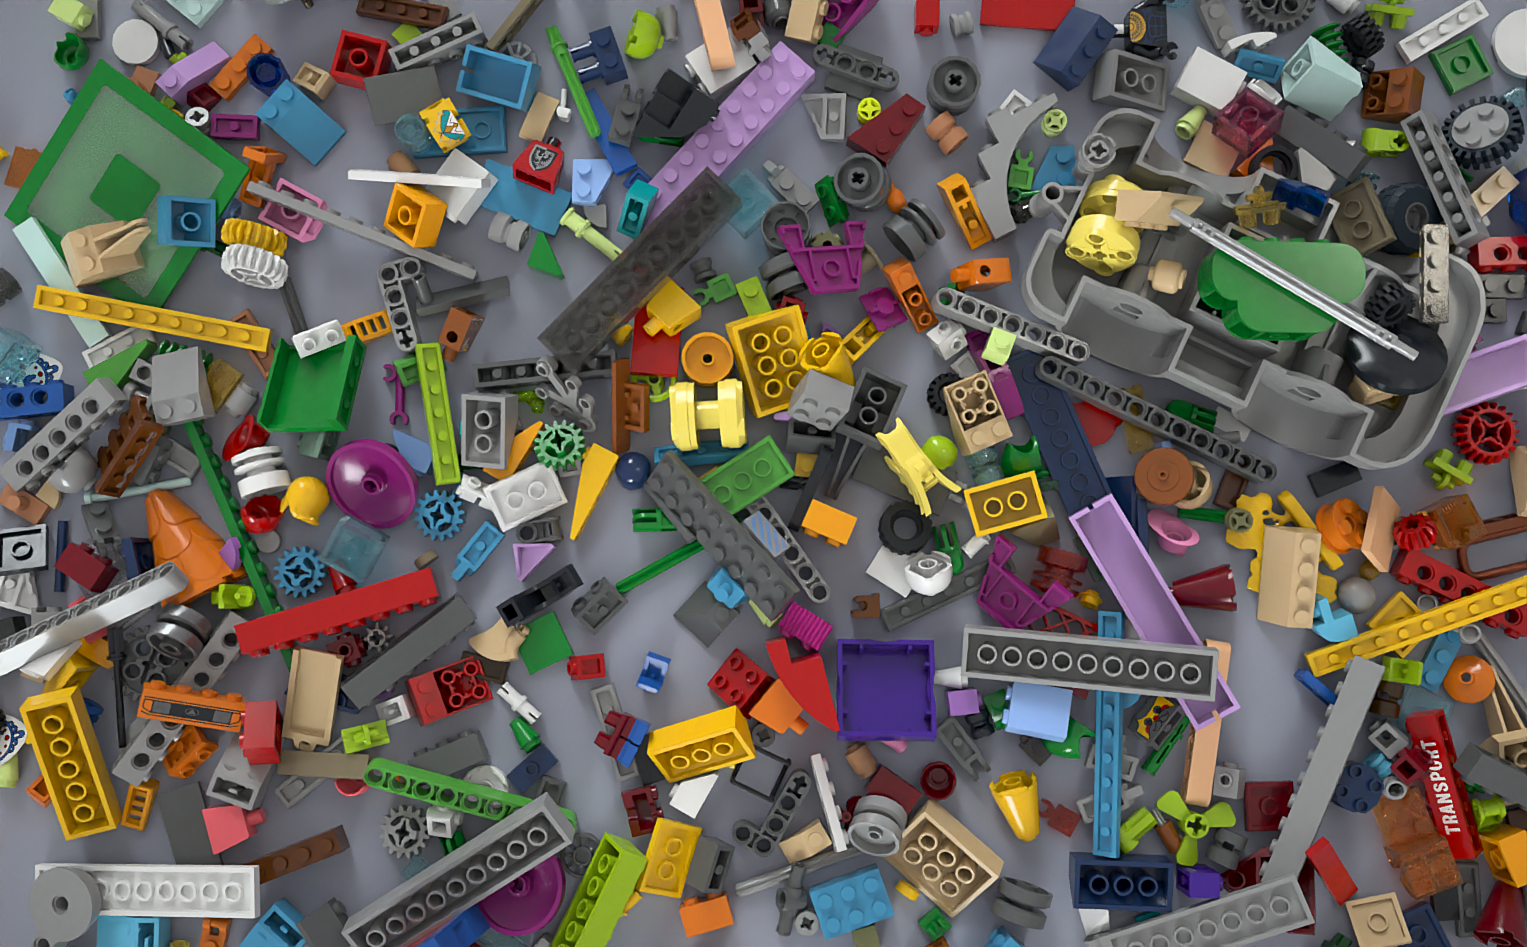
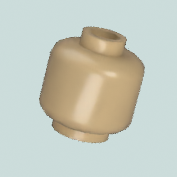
M1160 259L1156 266L1150 267L1148 280L1152 281L1153 290L1175 294L1179 289H1183L1187 270H1184L1183 264L1180 262Z

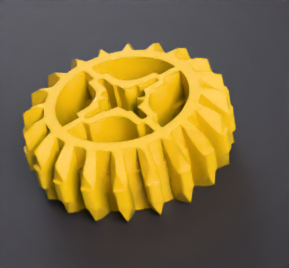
M238 218L226 219L222 226L221 240L227 243V245L239 243L241 245L256 246L279 257L284 256L288 246V236L270 226Z

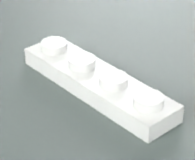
M1468 0L1401 40L1395 47L1408 65L1485 19L1489 14L1480 0Z
M820 753L809 757L834 851L847 850L846 844L849 843L846 830H841L839 820L842 819L839 805H834L832 796L836 795L832 781L828 782L826 772H829L826 758H821Z

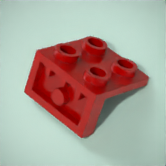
M736 648L707 685L729 706L736 705L742 715L750 720L752 716L749 715V711L776 679Z

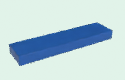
M595 88L586 91L585 94L601 129V135L595 137L616 177L638 167L628 147L607 141L612 119Z

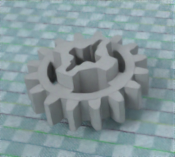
M405 805L399 806V811L396 808L390 810L392 816L386 815L383 817L387 823L379 826L380 829L384 830V834L379 835V838H385L386 842L383 843L382 847H390L389 855L397 852V858L400 859L406 855L408 859L413 857V852L416 855L421 854L422 850L420 847L426 848L429 846L425 840L432 838L433 835H428L426 816H422L424 809L421 808L415 811V805H409L408 808ZM404 815L400 823L394 824L397 818ZM405 827H406V830L409 831V835H407V836H406V832H403V828H405ZM413 839H418L414 846L408 848Z

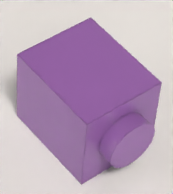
M968 687L962 688V690H945L948 715L958 716L980 713L979 707L982 706V696L980 692H977L976 688Z

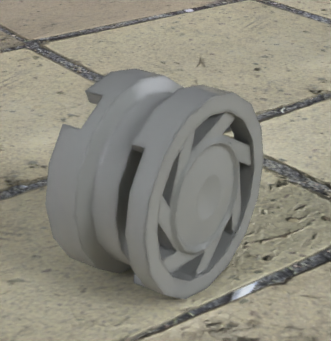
M1094 133L1088 136L1080 146L1078 160L1086 170L1100 172L1106 169L1114 160L1116 144L1109 135L1105 136L1102 133Z

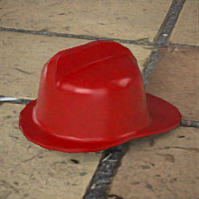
M252 414L247 415L243 422L227 438L222 450V458L225 461H231V458L239 453L264 446L270 437V433L254 421Z

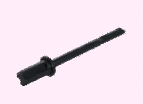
M112 627L107 629L109 655L106 656V660H113L119 748H125L126 731L121 660L126 659L127 654L124 653L123 627Z

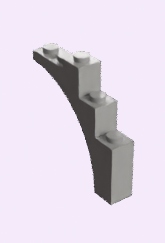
M1055 93L1049 96L1047 94L1039 96L1034 100V104L1028 107L1022 105L1015 109L1013 115H1011L1008 107L1002 110L1001 108H996L988 113L985 125L996 145L993 146L990 143L979 150L980 153H978L977 160L987 181L981 179L971 185V191L994 243L1014 234L1017 229L1010 212L1007 197V173L1012 155L1027 130L1048 111L1057 107L1058 99Z

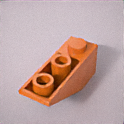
M899 257L884 266L882 272L897 299H900V305L917 333L919 334L938 323V319L911 263Z

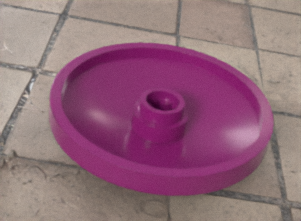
M371 439L353 440L341 446L328 462L326 483L329 493L339 509L355 522L376 529L392 528L404 522L416 508L419 499L417 477L408 461L389 445Z
M555 853L476 903L488 921L489 926L505 935L522 936L534 933L548 925L560 910L565 896L566 878L561 860Z

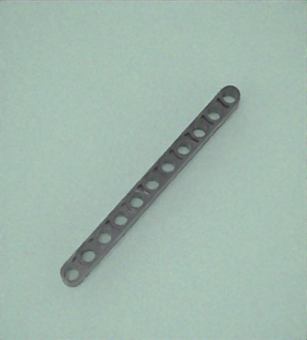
M1045 357L1035 366V374L1040 380L1166 441L1170 440V443L1256 484L1271 482L1277 476V467L1271 461L1056 357ZM1044 363L1052 366V374H1047L1044 371ZM1066 373L1073 376L1074 383L1072 385L1065 381ZM1087 384L1094 386V395L1087 392ZM1109 394L1115 396L1117 401L1115 406L1109 403ZM1131 404L1135 405L1138 409L1136 416L1130 412ZM1152 415L1158 417V426L1153 425L1151 422ZM1174 425L1180 429L1179 437L1173 433ZM1195 436L1200 437L1202 441L1200 447L1194 442ZM1217 446L1223 450L1222 457L1216 454ZM1239 456L1244 460L1243 468L1238 465L1237 460ZM1260 467L1264 468L1266 474L1264 478H1262L1259 474Z

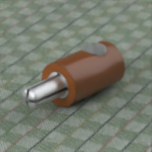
M1157 807L1151 809L1150 813L1157 821L1154 829L1170 854L1176 853L1183 840L1182 836L1179 835L1170 819L1164 820Z

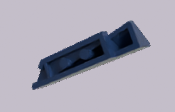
M1134 475L1106 477L1105 479L1116 502L1149 555L1147 500L1136 499Z

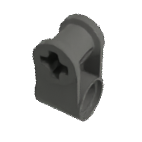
M560 516L522 523L516 529V537L524 544L564 540L560 534L559 527L561 518ZM526 527H531L534 531V535L530 540H525L522 537V531Z

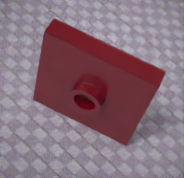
M1293 781L1245 782L1243 798L1245 831H1280L1278 826L1282 817H1288L1291 810L1287 805L1291 795L1294 794Z

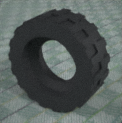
M904 500L903 502H895L894 505H890L884 511L880 518L878 527L880 541L882 540L885 548L887 547L892 553L895 552L898 555H911L912 553L919 552L929 541L933 530L932 519L929 517L930 514L927 517L925 513L921 515L920 506L915 504L914 501L908 502V500ZM908 517L915 522L917 531L912 538L902 539L896 535L894 523L898 518Z

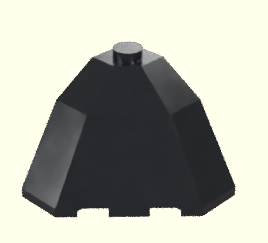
M668 67L652 93L654 96L651 101L647 102L632 134L636 137H684L706 126L709 120L713 122L720 112L718 109L720 104Z

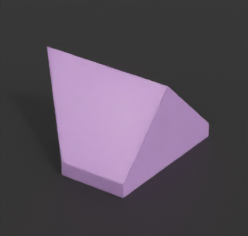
M551 543L513 544L517 578L520 581H526L554 552L557 546Z

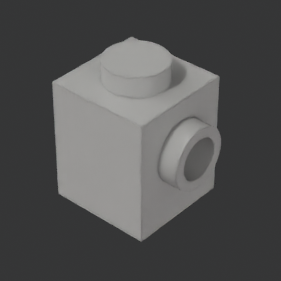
M1224 761L1223 765L1215 766L1212 795L1232 799L1244 798L1246 769L1238 768L1239 763Z

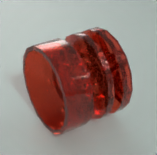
M1040 545L1036 561L1046 567L1045 570H1033V574L1043 578L1042 581L1031 579L1029 585L1046 593L1051 585L1058 581L1074 595L1072 598L1078 599L1080 592L1070 589V586L1082 587V582L1074 579L1073 575L1086 573L1089 558L1069 551Z

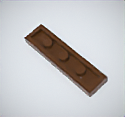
M359 0L356 14L361 17L432 30L446 24L450 12L447 6L414 0Z

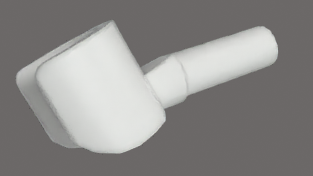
M562 89L561 103L557 108V115L559 120L569 122L572 109L566 108L567 89Z

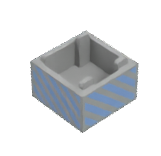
M760 511L740 523L775 562L790 548V545Z

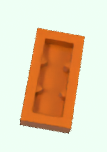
M244 146L242 156L250 158L248 166L251 168V171L243 182L238 200L258 208H264L266 200L252 195L246 190L250 181L258 184L259 180L271 185L276 164L285 163L287 154L267 146Z

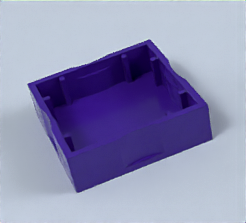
M837 639L836 698L837 720L840 731H837V741L934 742L937 737L936 701L933 693L935 675L934 640L882 642L872 639Z

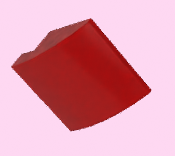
M784 635L766 640V647L771 662L791 696L817 721L835 732L840 731L819 652L790 658Z

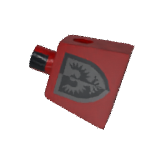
M549 137L546 144L533 140L513 163V178L554 195L564 166V152L559 149L561 146L560 140L555 137Z

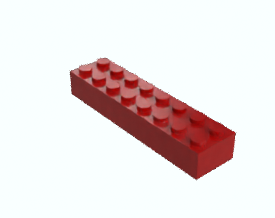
M429 567L234 625L241 654L250 655L251 658H259L271 654L270 649L275 648V650L280 649V651L295 647L294 642L297 641L309 643L318 640V635L323 633L328 636L343 632V627L348 626L355 629L367 625L366 620L382 621L390 618V613L396 611L397 614H405L414 611L413 606L419 604L423 607L437 604L436 599L442 597L434 570Z

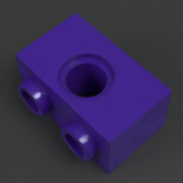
M1176 863V888L1190 898L1220 899V891L1223 890V880L1220 873L1205 864L1186 866Z

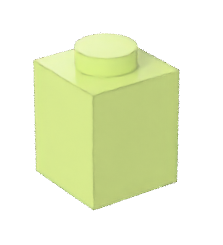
M54 0L47 10L59 20L82 33L91 23L92 16L94 15L93 11L77 0Z
M994 327L988 336L981 358L1003 366L1011 353L1017 335Z

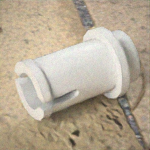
M975 534L961 549L972 559L984 545L990 544L991 537L988 534L976 537Z

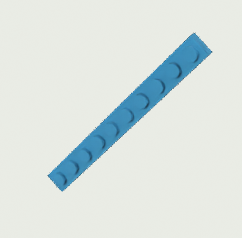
M1098 611V636L1125 639V612ZM1097 690L1093 855L1119 858L1123 693Z

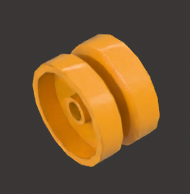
M702 332L696 334L686 342L682 350L681 362L687 377L700 387H717L718 381L729 379L734 370V355L731 345L724 337L716 333ZM709 356L710 359L712 358V361L705 363L704 358Z

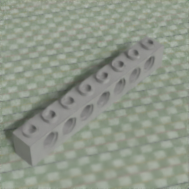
M228 609L213 629L208 640L202 644V651L198 658L187 664L172 686L176 687L177 684L191 686L193 690L212 689L211 687L216 681L220 682L225 677L228 671L226 669L231 661L235 662L241 655L238 639L234 642H227L224 640V636L228 633L236 634L234 625L251 621L252 619L236 609ZM213 653H221L223 655V658L218 662H213L209 659ZM198 673H206L209 676L207 680L202 682L194 678ZM146 719L112 765L111 773L136 787L142 781L146 782L154 772L152 767L157 760L161 762L169 751L167 747L171 741L176 742L183 733L184 729L182 727L184 724ZM154 733H160L164 738L160 741H153L150 736ZM145 753L149 758L145 761H138L135 756Z

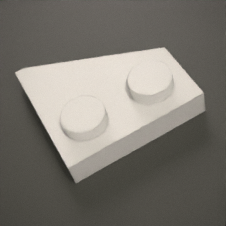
M34 572L0 576L1 607L30 615L31 608L40 607Z

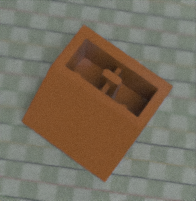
M1414 66L1374 71L1369 75L1370 83L1364 91L1361 118L1400 124L1401 121L1420 110L1425 76Z

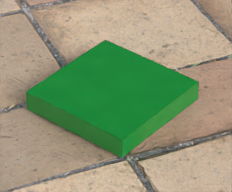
M1473 33L1428 55L1449 96L1494 74Z
M554 611L525 624L530 629V633L526 635V639L520 645L519 652L530 675L574 654Z

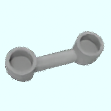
M1423 594L1418 598L1416 606L1423 612L1437 607L1438 601L1433 595ZM1467 624L1452 629L1459 634L1458 638L1464 644H1474L1481 637V630L1475 624Z

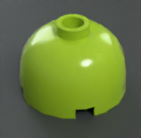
M637 9L631 21L634 23L627 34L624 55L645 59L653 55L656 48L661 49L664 35H661L660 23L653 15Z

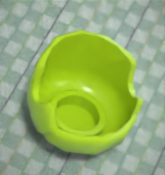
M932 436L921 447L924 454L940 470H945L948 466L952 467L958 457V449L955 444L944 436Z

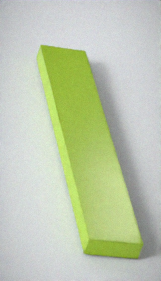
M440 342L416 344L415 352L436 486L460 483L461 475Z

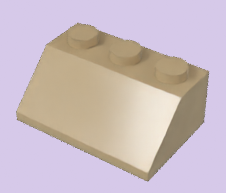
M1118 189L1115 220L1125 221L1124 226L1168 231V226H1179L1181 224L1168 216L1173 207L1190 216L1203 203L1204 197L1164 191Z

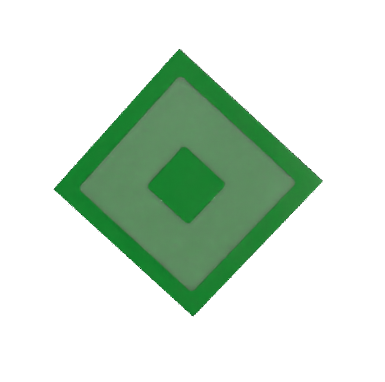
M99 59L4 216L17 226L30 217L36 218L61 258L65 261L66 258L60 242L67 233L89 225L122 220L131 222L136 219L147 218L149 223L146 226L151 228V232L139 246L146 267L97 283V285L117 300L163 308L201 247L158 245V196L172 195L216 199L217 224L251 171V168L103 59Z

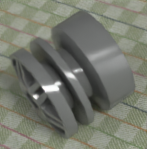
M912 198L907 204L908 207L903 206L901 208L903 218L893 215L883 224L882 228L894 247L908 260L916 262L927 252L925 243L934 246L937 242L936 239L941 240L946 233L936 215L921 201Z
M791 201L777 202L771 205L763 214L761 233L768 251L775 257L788 252L777 232L780 225L800 224L805 247L810 246L812 240L810 218L806 210L797 203Z

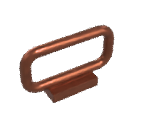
M1514 512L1469 523L1471 532L1475 534L1463 538L1457 546V560L1460 572L1482 581L1527 570V560L1473 572L1470 570L1467 557V549L1473 544L1527 532V517L1518 516Z

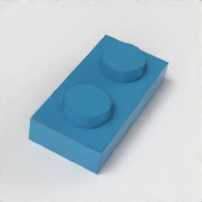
M1239 47L1232 65L1248 72L1247 77L1262 79L1276 84L1286 62L1284 58Z

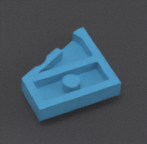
M1051 146L1031 185L1030 191H1041L1050 182L1058 183L1061 186H1075V178L1072 175V169L1075 165L1074 146Z

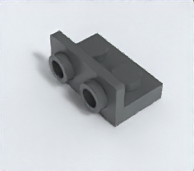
M603 577L591 585L590 591L586 595L579 597L573 603L571 611L574 617L595 635L628 603V600L610 584L606 577Z

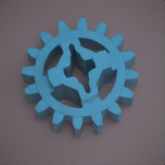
M434 490L433 495L425 493L426 500H418L421 507L414 509L419 515L414 517L413 520L420 522L416 528L424 529L422 534L424 537L431 534V540H437L439 536L441 541H445L447 535L450 538L455 537L454 530L457 532L462 531L459 524L466 523V520L461 518V515L466 514L467 511L460 509L464 504L463 501H455L458 495L453 494L449 497L448 490H444L442 495L440 490ZM438 500L434 507L428 508L433 501ZM450 505L453 507L455 514H453L451 509L449 508ZM441 512L444 518L440 519V517L436 516V513ZM426 517L428 518L429 522L431 523L430 526L428 525V523H427V521H426ZM447 523H453L447 530L442 531Z
M294 546L292 547V552L284 551L285 558L277 559L281 565L274 567V570L279 571V575H276L274 579L281 580L278 587H286L285 594L290 595L293 593L296 598L300 597L301 594L304 597H310V591L312 593L319 592L317 585H325L321 579L322 577H328V574L323 572V569L327 568L328 564L321 563L324 556H316L318 550L311 549L309 551L308 546H302L300 551L299 547ZM295 558V562L289 566V563ZM301 569L304 570V572H309V574L302 575L298 572H294L293 570ZM314 578L313 581L307 586V582L310 579Z

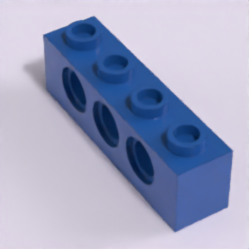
M49 380L48 384L41 385L39 382L25 383V387L2 385L0 389V421L57 416L75 399L74 386L65 384L64 380ZM45 394H47V395H48V399H47V401L44 403V402H43V397H44ZM24 396V402L20 405V399Z

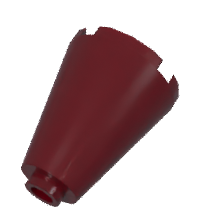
M1223 564L1173 581L1172 587H1168L1179 606L1227 612L1237 611V602L1233 603L1236 590L1230 564Z
M1502 881L1494 883L1474 928L1473 936L1476 940L1487 946L1489 941L1497 944L1496 947H1527V928L1521 887L1517 888Z

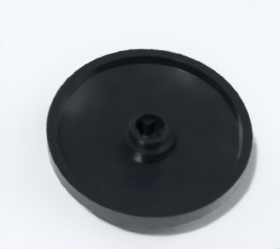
M1407 315L1408 319L1401 320L1400 325L1394 324V328L1387 327L1386 330L1398 336V340L1419 352L1413 361L1392 348L1388 350L1352 327L1345 337L1343 352L1348 366L1359 379L1377 390L1395 395L1419 394L1435 386L1447 368L1448 353L1442 339L1427 324Z

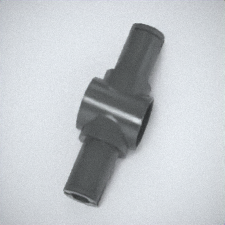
M801 862L792 863L788 881L785 882L784 888H779L776 892L775 901L780 912L776 932L781 936L791 935L793 920L797 916L798 910H804L807 905V894L803 887V879L807 867Z

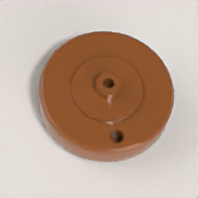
M1164 447L1156 448L1147 452L1138 461L1134 471V482L1138 492L1148 502L1159 506H1169L1182 501L1190 493L1194 484V471L1188 458L1178 450Z

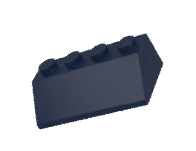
M1070 852L1069 882L1072 906L1077 909L1172 912L1174 863L1166 855L1120 854L1119 858L1093 855L1092 852Z

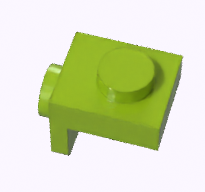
M1383 656L1382 666H1385L1386 670L1381 680L1421 685L1423 662Z

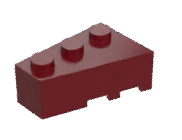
M906 93L848 136L846 146L856 153H866L874 156L886 169L922 118L926 106Z

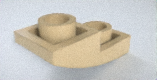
M538 91L524 120L519 137L530 142L533 140L543 142L550 129V123L557 111L560 100Z

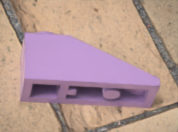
M213 41L173 64L155 83L183 107L187 103V92L205 82L207 83L231 57Z

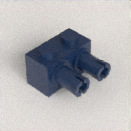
M611 25L590 32L589 42L569 48L574 63L591 56L598 59L596 64L577 69L581 84L600 77L605 79L606 85L628 79Z

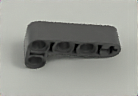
M804 769L793 770L762 825L759 827L748 820H738L732 829L733 840L759 857L770 856L810 788L811 779L809 773ZM802 775L804 776L805 784H800L798 786L797 793L800 794L798 796L794 791H792L796 786V780L794 778H800ZM786 796H790L795 800L794 805L790 808H786L781 804L782 799ZM772 818H780L783 824L780 828L774 829L769 825V822ZM739 827H747L750 834L745 838L739 837L736 833ZM767 839L771 845L768 849L762 850L757 846L758 841Z

